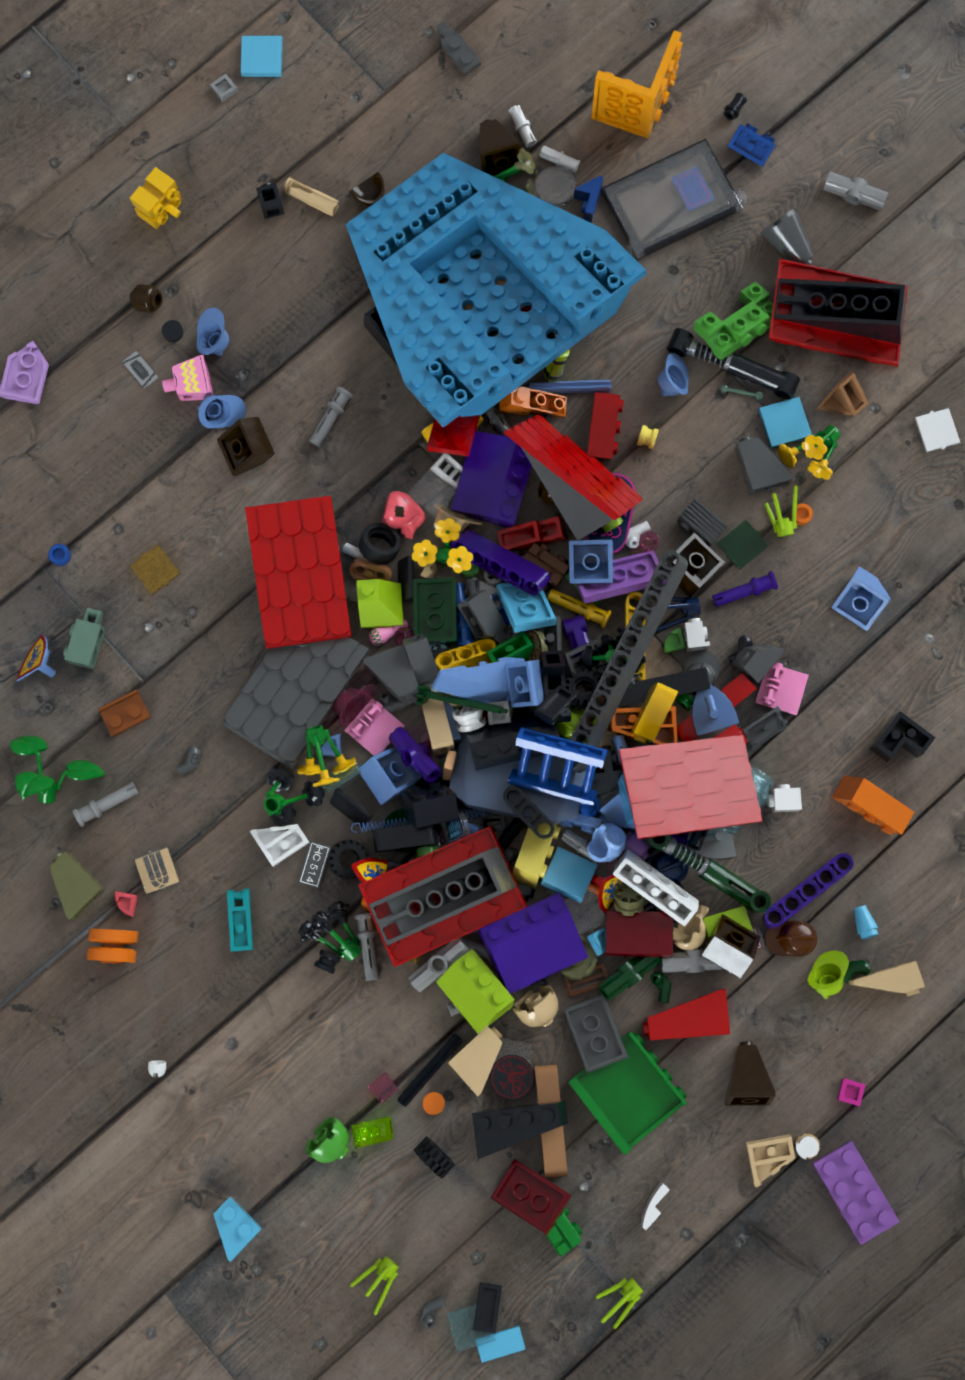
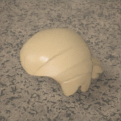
M699 905L698 911L685 927L679 922L677 928L673 927V942L677 947L683 950H694L702 945L706 937L703 918L709 912L708 907Z

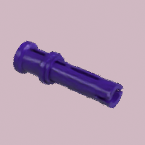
M770 571L768 575L763 577L751 578L749 583L712 595V599L715 602V607L718 608L753 594L759 596L764 591L778 589V584L773 572Z

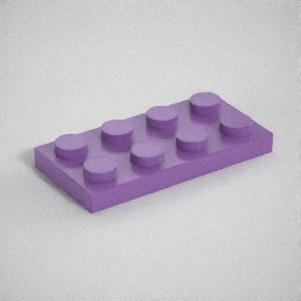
M653 550L616 559L613 565V583L576 584L584 604L645 589L659 561Z
M851 1140L812 1163L860 1245L900 1222Z

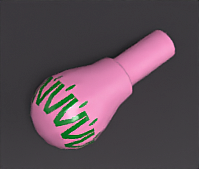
M403 620L404 626L377 627L372 629L369 633L371 644L374 646L384 645L395 633L409 627L407 621Z

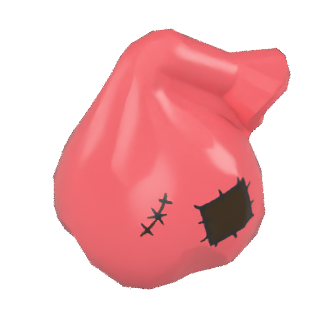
M393 491L387 497L382 522L395 530L401 529V533L406 538L413 539L415 531L425 522V513L409 495L401 491Z

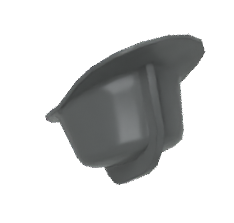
M700 650L693 653L687 660L683 672L706 667L709 683L715 687L720 673L718 658L709 651ZM697 692L688 693L695 700Z

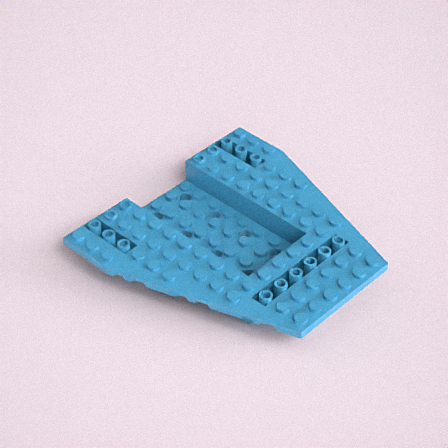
M445 153L439 155L345 224L405 386L442 427H445L459 415L460 417L485 413L614 316L629 293L630 287L647 275L646 269L606 230ZM475 254L481 255L479 259H472V256ZM443 278L449 279L445 284L439 283ZM499 280H506L504 285H496ZM467 304L474 305L470 310L463 309ZM525 306L532 307L528 312L521 311ZM491 331H498L495 337L488 336ZM550 333L558 334L554 339L547 338V335ZM516 358L524 359L521 364L513 363Z

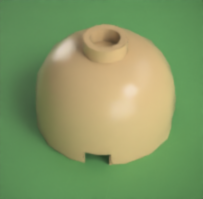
M548 984L538 986L540 990L533 993L532 989L529 990L514 1004L516 1009L513 1008L515 1014L522 1023L529 1027H547L553 1022V1018L557 1014L559 1009L558 998L552 987Z

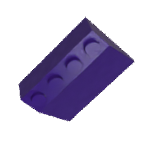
M476 431L470 455L466 456L450 510L504 528L513 527L532 466L522 448L507 436Z
M560 892L481 928L479 938L495 970L510 994L588 958L571 913Z

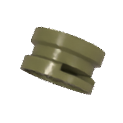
M624 882L615 887L614 909L617 912L620 911L625 916H634V913L638 912L640 914L643 911L645 901L642 895Z

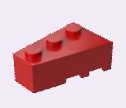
M594 393L587 448L588 456L612 459L613 455H617L618 442H614L615 433L619 434L621 421H617L618 412L622 413L624 400H620V395Z

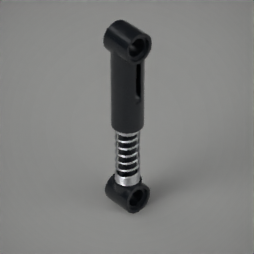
M681 328L674 329L667 345L668 352L676 353L680 357H685L686 355L697 356L698 359L702 358L704 361H709V364L712 362L714 365H719L720 368L723 367V369L727 370L726 373L773 391L776 396L782 399H793L800 382V378L796 374L788 371L780 372L736 353L720 360L713 354L708 345L704 346L703 343L699 344V341L694 340L693 335L689 331Z

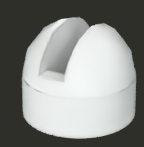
M149 1061V1074L155 1077L156 1073H158V1077H162L166 1071V1061Z

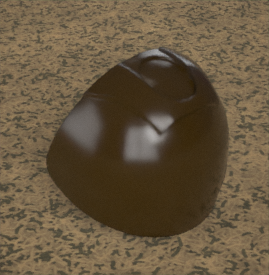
M377 172L348 192L357 203L371 206L384 196V180L381 174Z

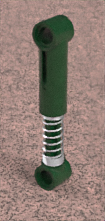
M672 835L661 836L659 843H655L653 838L644 839L648 847L656 848L666 854L669 853V856L672 854L674 859L678 858L679 862L683 861L684 865L687 864L689 868H694V872L696 871L701 879L738 901L748 910L764 913L770 908L771 897L767 892L759 890L711 858H702V855H697V852L687 849L686 845L682 846L681 842L677 843V840ZM731 884H733V885L736 886L737 888H739V889H741L742 891H744V892L746 893V895H745L744 893H742L741 891H739L738 889H736V888H734L733 886H731ZM756 896L761 898V904L758 907L754 904Z

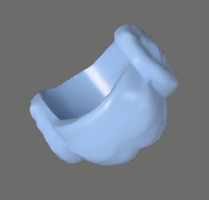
M603 823L597 827L592 835V840L587 846L590 857L599 863L612 862L619 857L623 850H626V835L624 831L614 823Z

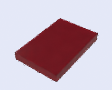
M607 911L606 955L673 957V918L665 912L642 911L640 914L638 912L634 913V916H625L620 911Z
M514 1159L490 1198L548 1236L572 1196Z

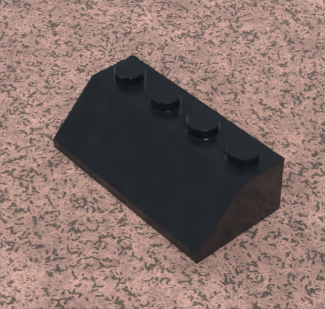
M533 712L512 717V723L494 725L486 723L477 730L466 732L475 770L520 760L522 747L515 744L521 727L559 737L556 723L551 726L534 716ZM531 750L530 758L544 754Z

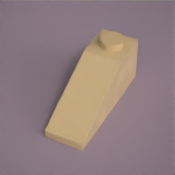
M910 961L849 980V984L853 986L894 993H906L907 996L920 993L919 989L925 987L916 961Z

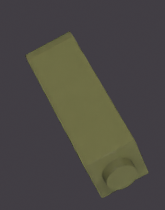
M61 852L53 858V864L49 868L65 915L69 920L75 921L106 889L71 853Z

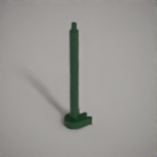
M428 685L417 686L419 690L416 693L418 699L415 704L422 706L429 699H434L498 714L508 713V709H504L502 706L433 692Z

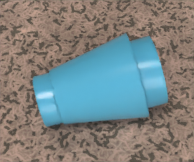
M866 905L853 909L857 935H860L862 940L877 936V929L879 928Z

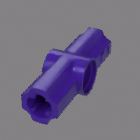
M402 727L396 728L390 734L389 740L401 753V760L406 767L413 766L428 783L435 782L440 777L442 770L429 757L428 747L424 743L418 744Z

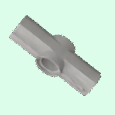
M831 171L823 188L825 191L842 196L844 201L849 204L859 205L861 203L880 211L888 195L886 191L869 186L867 181L862 178L852 177L850 179Z
M462 937L449 942L408 977L412 986L419 992H422L440 975L445 973L456 960L471 950L468 943ZM436 958L443 960L445 965L443 969L436 967Z
M685 950L684 952L673 953V957H661V970L666 973L681 971L695 973L705 972V970H722L724 968L708 961L706 957L702 956L703 950Z

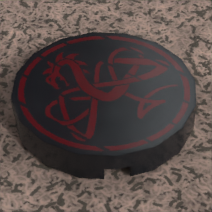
M506 1055L494 1063L490 1072V1083L493 1090L500 1097L507 1100H517L524 1097L531 1090L534 1083V1071L531 1064L525 1058L518 1055Z

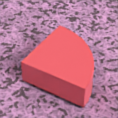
M115 891V901L119 909L125 915L134 917L138 895Z

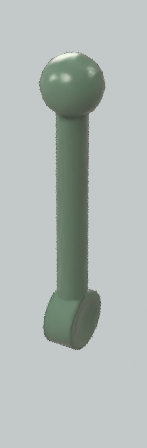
M726 384L720 387L723 393L729 391L755 397L756 400H761L764 396L761 391L754 393L730 388Z

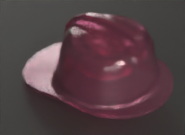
M373 684L366 685L359 690L347 688L337 697L332 709L340 716L339 724L341 726H348L374 697L376 687Z

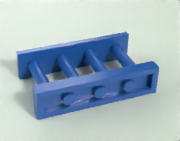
M521 727L515 744L522 747L518 770L512 769L507 783L519 788L524 787L577 801L583 805L594 806L598 791L591 789L596 767L603 768L608 750ZM531 750L544 754L540 775L527 772ZM553 756L565 758L561 781L548 778ZM575 761L587 765L582 787L569 784Z

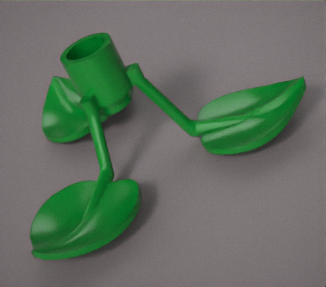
M21 736L12 739L10 742L12 752L25 756L35 754L37 759L38 775L34 772H22L15 777V787L22 799L38 793L39 802L50 804L55 802L56 790L61 789L65 776L68 775V778L72 780H88L105 776V772L96 764L86 760H76L66 765L67 770L63 771L59 781L56 783L53 778L43 775L39 752L47 750L45 740L37 736Z

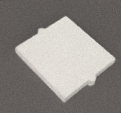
M949 408L936 412L931 411L929 414L915 418L926 452L937 449L944 450L948 446L960 443Z

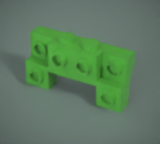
M755 281L740 292L739 300L746 306L723 321L710 311L695 321L693 330L706 341L713 354L720 360H723L742 346H747L752 339L758 335H763L770 328L774 304L769 300L770 293Z

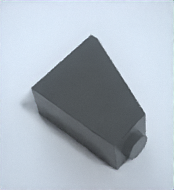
M749 436L739 440L735 451L749 495L791 484L793 480L792 474L759 437L751 438Z
M403 644L363 659L367 671L401 704L416 702L418 699L416 693L419 692L417 689L418 683Z

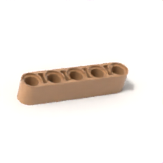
M557 1064L535 1066L538 1104L561 1101ZM563 1126L541 1134L545 1179L568 1176Z

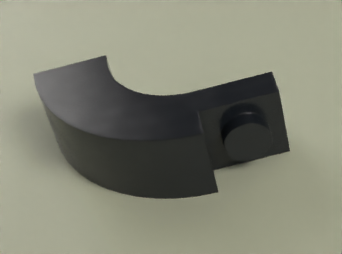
M562 650L540 652L544 700L558 685L566 688V664ZM570 708L555 723L571 722Z

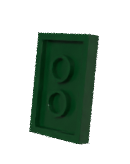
M456 577L413 579L414 636L423 634L424 637H427L428 643L458 642Z

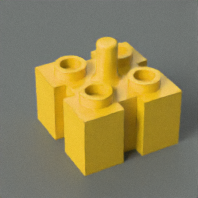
M155 167L146 177L144 185L142 187L139 186L131 195L130 200L132 205L136 207L137 215L152 227L158 229L160 225H164L168 220V212L175 218L180 216L181 211L177 208L181 204L182 197L177 190L178 187L175 180Z

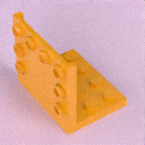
M673 31L651 88L636 84L630 79L616 77L610 72L598 70L595 78L591 119L648 139L655 121L659 122L663 110L660 108L662 103L666 104L670 95L668 88L669 86H674L677 77L678 62L683 42H680L682 33Z

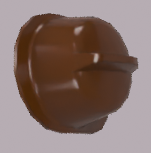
M786 921L776 929L767 928L764 936L767 948L772 953L780 956L808 955L813 952L818 940L814 928L803 921Z

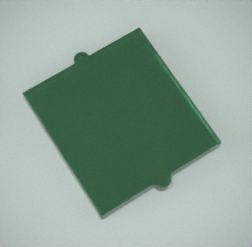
M747 520L717 543L727 554L726 557L730 558L739 569H742L768 547V544L759 535V531H755Z

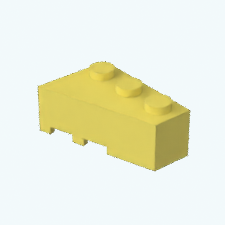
M542 823L538 828V832L541 835H547L551 830L550 825ZM557 824L554 825L555 831L553 836L546 840L540 839L528 827L513 870V876L517 883L535 889L539 877L544 878L548 865L544 864L546 857L551 858L554 846L550 844L553 838L557 840L561 829Z

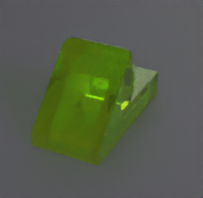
M390 1116L361 1121L351 1125L355 1148L394 1139Z

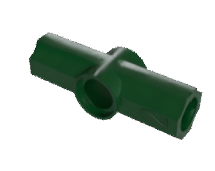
M636 956L632 960L629 959L618 967L614 974L598 985L601 994L608 1001L612 1000L627 987H632L644 978L643 975L656 967L661 962L660 957Z

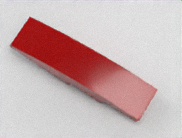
M742 672L720 691L726 695L735 708L757 688ZM693 715L689 716L677 727V734L684 742L694 741L700 737L697 735L694 726Z

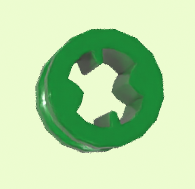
M688 693L676 696L675 701L687 711L691 709L690 706L694 703V699Z

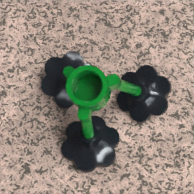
M273 767L270 769L267 783L272 785V788L265 793L267 798L264 800V808L268 815L274 819L273 821L276 826L283 824L287 826L292 823V818L296 816V810L292 807L293 802L304 799L308 806H320L322 804V798L325 796L324 790L321 786L313 787V784L318 781L305 782L302 795L284 799L283 796L274 794V792L289 790L294 777L291 773H288L286 767Z

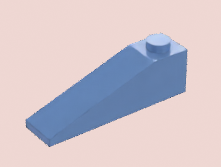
M503 657L498 658V662L487 664L486 661H483L474 667L467 668L463 665L439 670L432 688L433 690L484 703L510 701L505 664L523 662L525 660L524 658Z

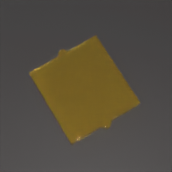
M156 545L146 554L142 553V557L130 565L152 595L163 586H168V583L180 574L159 545Z

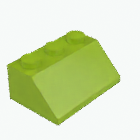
M473 948L456 960L436 981L477 1034L509 1011L515 1001Z

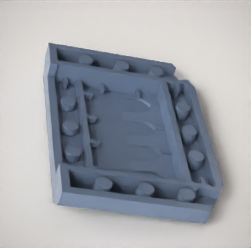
M463 732L449 788L456 793V798L462 801V804L467 808L520 818L506 804L503 798L504 791L508 787L514 786L507 782L512 769L518 770L520 760L475 770L467 733ZM544 755L529 758L528 773L540 775ZM552 757L548 778L561 781L564 769L561 757ZM586 770L582 773L572 771L569 784L582 787ZM524 787L520 788L547 816L553 825L560 824L561 821L578 819L579 802ZM512 791L508 795V800L512 803L517 802L520 798V794L517 791ZM527 807L523 811V816L526 819H531L535 815V809L532 807Z

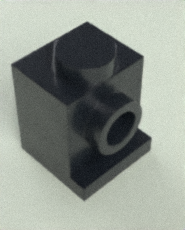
M265 183L261 187L256 188L265 219L284 214L276 183Z

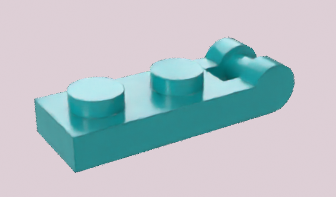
M250 888L237 892L235 890H227L230 952L254 950ZM243 900V906L236 907L235 901Z

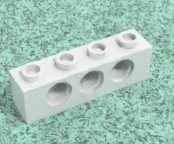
M629 849L626 850L615 864L614 876L684 927L698 911L699 900Z

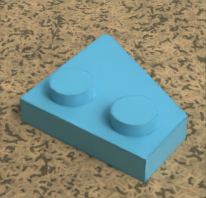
M231 1196L213 1214L227 1259L231 1262L262 1228Z

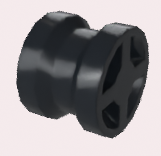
M321 949L319 953L320 958L315 961L314 966L334 974L335 965L340 962L341 958Z

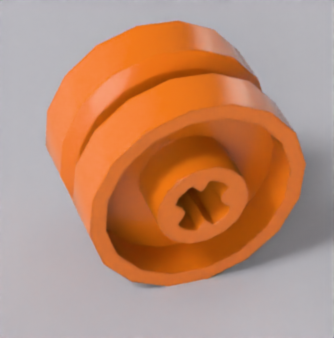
M89 928L88 940L102 943V947L87 948L86 960H98L101 963L121 964L122 962L136 963L137 951L134 949H124L123 944L135 945L138 943L139 932Z

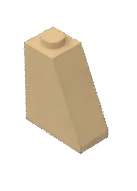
M429 699L427 703L422 705L433 755L447 754L448 750L455 751L443 701Z
M488 1026L448 1062L477 1096L482 1093L503 1043L500 1040L502 1034L495 1026L492 1028Z

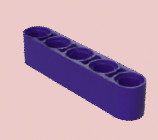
M463 530L459 534V539L451 543V549H457L459 546L466 547L467 552L473 554L472 564L530 595H538L550 581V575L545 569L471 530Z
M846 853L838 854L771 906L763 916L765 926L770 929L780 927L839 881L853 868L852 857ZM842 859L846 861L847 869H840L837 866V860ZM821 873H827L830 876L831 880L829 883L821 881ZM803 887H811L814 892L813 896H806L803 893ZM786 900H794L797 906L796 909H788L785 905ZM769 913H776L779 916V922L771 923L768 919Z

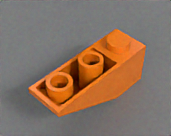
M519 386L499 401V411L529 416V412H532L533 415H546L550 413V417H566L567 397Z

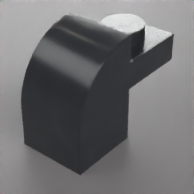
M611 745L602 746V749L608 750L604 767H598L595 770L591 789L598 791L597 795L613 791L618 786V780L622 775V766L613 765L617 764L616 751H611Z

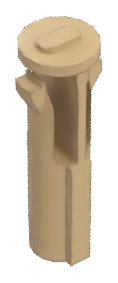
M291 177L287 179L284 185L283 193L291 195L332 217L339 207L338 200L316 189H312Z

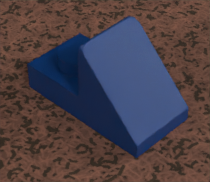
M598 176L574 189L573 198L584 201L581 212L585 213L584 220L592 223L603 185L602 176Z

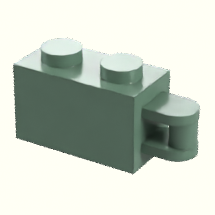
M87 608L84 619H76L75 624H72L70 628L71 639L69 644H66L63 652L64 660L68 663L94 670L106 631L101 625L103 611ZM91 617L96 618L94 623L90 622Z

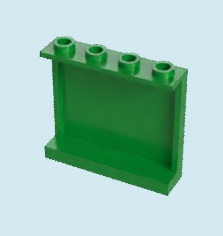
M631 1031L621 1037L628 1055L627 1059L590 1073H586L585 1068H583L567 1081L624 1155L631 1151L635 1144L679 1108L688 1104L684 1100L687 1097L684 1091L679 1086L677 1088L673 1086L670 1082L673 1078L665 1068L663 1070L659 1068L656 1064L659 1060L651 1050L647 1052L642 1046L645 1042L637 1032L633 1035Z

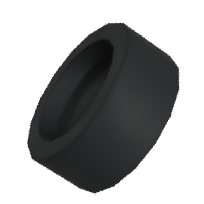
M370 524L363 530L358 544L359 550L368 561L375 564H387L396 558L401 546V538L395 529L386 524ZM372 537L382 538L390 544L391 549H377L371 545L368 539Z

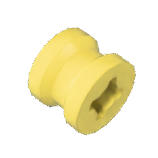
M643 425L637 445H646L649 449H653L659 429L654 428L652 430Z

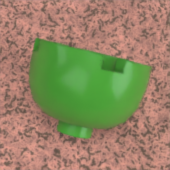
M328 1117L315 1129L314 1133L317 1135L314 1140L309 1138L305 1147V1152L320 1163H330L337 1159H342L348 1151L349 1133L347 1128L336 1117Z

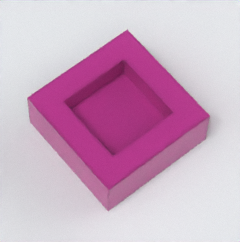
M842 1078L837 1100L860 1106L866 1084Z

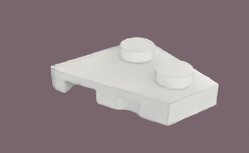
M298 824L250 831L272 867L310 843Z

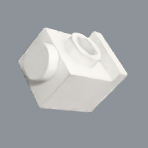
M700 618L687 620L688 623H685L683 626L686 652L707 650L710 646L709 641L705 642V639H708L707 628L703 627Z

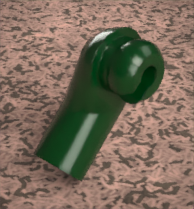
M864 960L850 961L844 976V983L847 984L854 974L868 975L871 972L869 963Z
M662 972L652 973L650 980L660 990L658 1002L669 1004L671 982Z

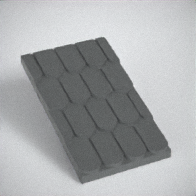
M350 637L270 648L263 661L241 690L238 698L226 713L222 726L293 769L307 747L306 729L322 725L362 664L363 659L369 653V648L359 644V642Z

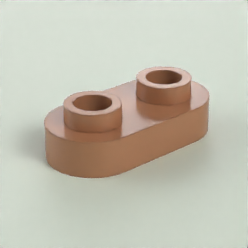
M363 558L355 559L349 567V573L355 580L381 579L390 581L392 577V571L388 566L375 564Z

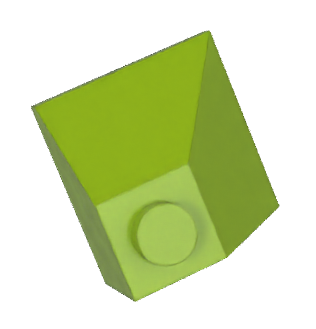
M381 579L357 580L361 629L404 626L401 583Z

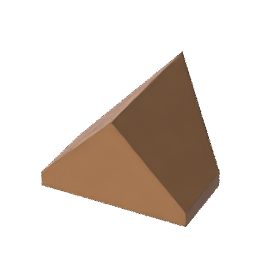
M850 372L833 388L816 409L855 417L869 402L854 372Z

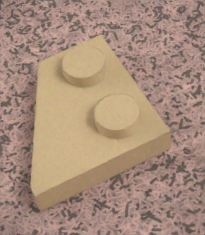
M790 1134L746 1142L753 1185L755 1187H759L763 1180L771 1174H776L782 1166L788 1165L795 1159Z

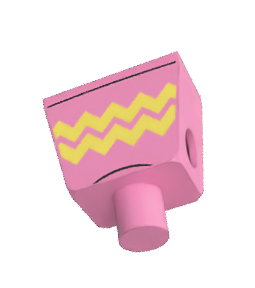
M204 355L174 365L172 367L174 378L162 380L165 393L176 391L181 401L203 400L205 397L213 395Z

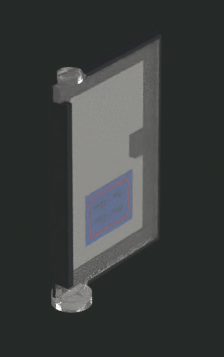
M706 138L601 188L629 243L627 250L632 257L636 256L637 260L738 213L749 206L744 190L741 187L735 190L732 188Z

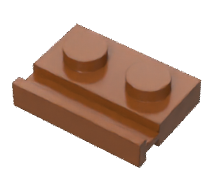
M137 689L98 709L112 737L152 718Z

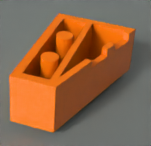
M671 706L654 742H647V744L660 745L677 742L676 706ZM617 708L608 726V731L634 739L635 736L630 733L641 708Z
M843 776L831 797L852 811L862 815L870 823L881 826L880 829L889 835H893V833L902 835L915 813L862 777Z

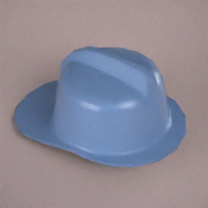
M209 308L201 314L198 320L197 350L203 355L215 354L222 356L229 343V335L224 328V315L217 308Z
M670 353L667 355L665 368L657 378L661 396L686 395L688 393L689 381L687 365L679 355Z
M210 395L202 400L200 406H197L199 421L207 428L231 427L239 418H244L246 414L245 403L235 395Z

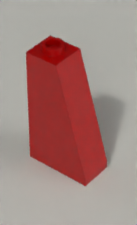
M726 989L715 990L646 1017V1022H643L644 1036H648V1040L730 1034Z

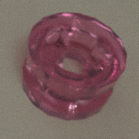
M651 531L642 534L639 542L641 549L645 552L656 550L659 544L657 534ZM653 538V544L655 545L652 546L649 544L648 546H646V540L644 539Z

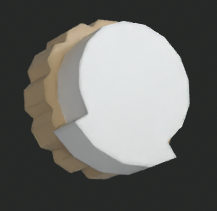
M803 1133L795 1140V1150L805 1160L807 1158L811 1159L813 1156L815 1157L820 1151L819 1140L812 1134Z

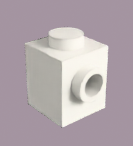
M789 784L776 785L777 789L771 790V794H768V806L772 807V813L798 812L802 810L800 788H790Z

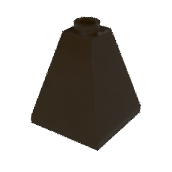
M487 119L480 123L479 152L481 168L483 172L495 176L514 166L515 162L519 161L517 154L521 149V144L496 119Z
M750 1041L740 1042L735 1053L725 1097V1106L770 1105L776 1097V1093L757 1045H753V1042Z

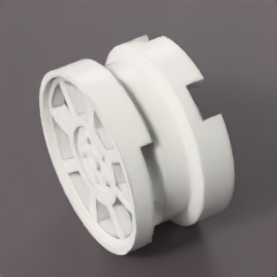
M462 706L463 709L459 711L457 708L452 713L454 720L458 723L456 727L459 732L477 730L487 722L486 718L482 715L483 710Z

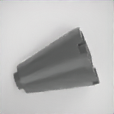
M795 208L761 231L762 236L788 261L807 265L812 263L811 258L814 255L798 211Z

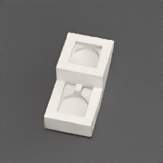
M662 1181L654 1189L645 1206L641 1220V1226L645 1230L661 1214L655 1206L670 1190Z

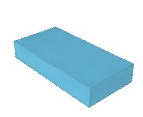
M519 1325L498 1331L496 1334L475 1338L482 1363L526 1349Z

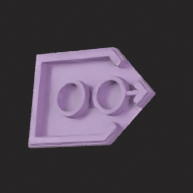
M34 341L26 344V347L8 356L0 386V397L40 404L49 364Z

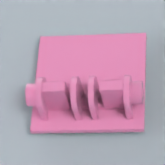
M775 662L762 679L755 703L773 709L778 706L781 711L797 716L809 675L785 668L783 664Z
M372 698L344 731L375 756L383 752L391 743L389 740L390 734L396 728H404L405 725Z

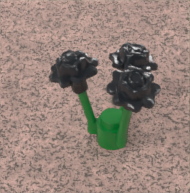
M338 901L330 905L328 911H318L312 916V922L306 920L298 931L301 936V942L311 938L315 941L319 940L335 951L341 958L345 957L348 961L356 958L362 950L358 946L360 941L354 936L347 923L348 919L345 916L347 909L350 907L349 903L344 905L343 902ZM332 918L338 919L340 925L343 924L350 939L346 938L343 940L333 930V926L330 924ZM324 930L326 933H330L340 943L339 948L321 937L322 934L318 931Z

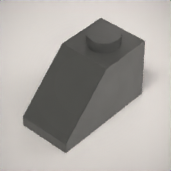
M773 644L744 647L737 654L732 664L740 673L743 672L750 681L760 683L785 650Z

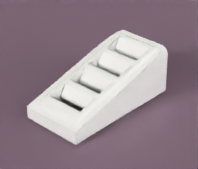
M443 453L431 466L430 470L452 488L457 489L460 476L456 481L452 478L457 472L461 473L463 467L449 454ZM444 461L447 462L448 464L446 465V467L443 470H441L439 467L444 463ZM451 466H452V467L454 468V470H453L452 473L448 476V475L446 474V472H447V471L451 468Z

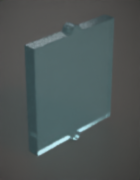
M356 763L347 771L336 775L333 772L330 773L329 777L339 778L340 781L322 785V787L330 793L361 773L360 765Z
M476 1305L447 1313L451 1327L450 1334L453 1335L457 1352L496 1340L494 1334L473 1331Z

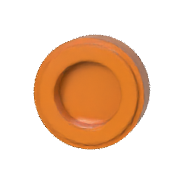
M797 504L796 523L799 526L806 525L812 519L813 511L807 504Z
M430 1092L423 1099V1108L430 1115L441 1113L445 1107V1099L438 1092Z

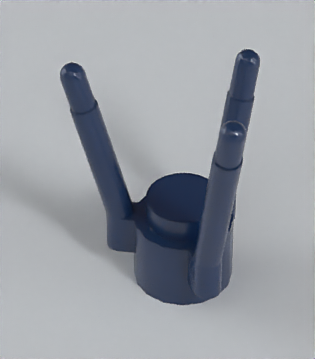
M673 597L671 602L681 603L669 604L667 609L681 608L682 615L686 614V616L661 625L657 628L656 632L693 619L694 615H700L699 599Z

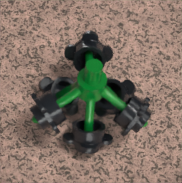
M618 627L619 635L616 637L603 634L598 651L592 649V646L587 645L585 652L581 654V662L586 666L585 668L591 671L592 667L599 665L600 660H606L609 663L625 629ZM643 656L635 673H638L639 668L646 662L645 656ZM608 664L597 669V673L601 677ZM639 674L633 676L628 688H632L636 684L635 679L640 676Z

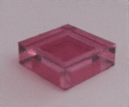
M386 1072L368 1086L381 1104L399 1090Z

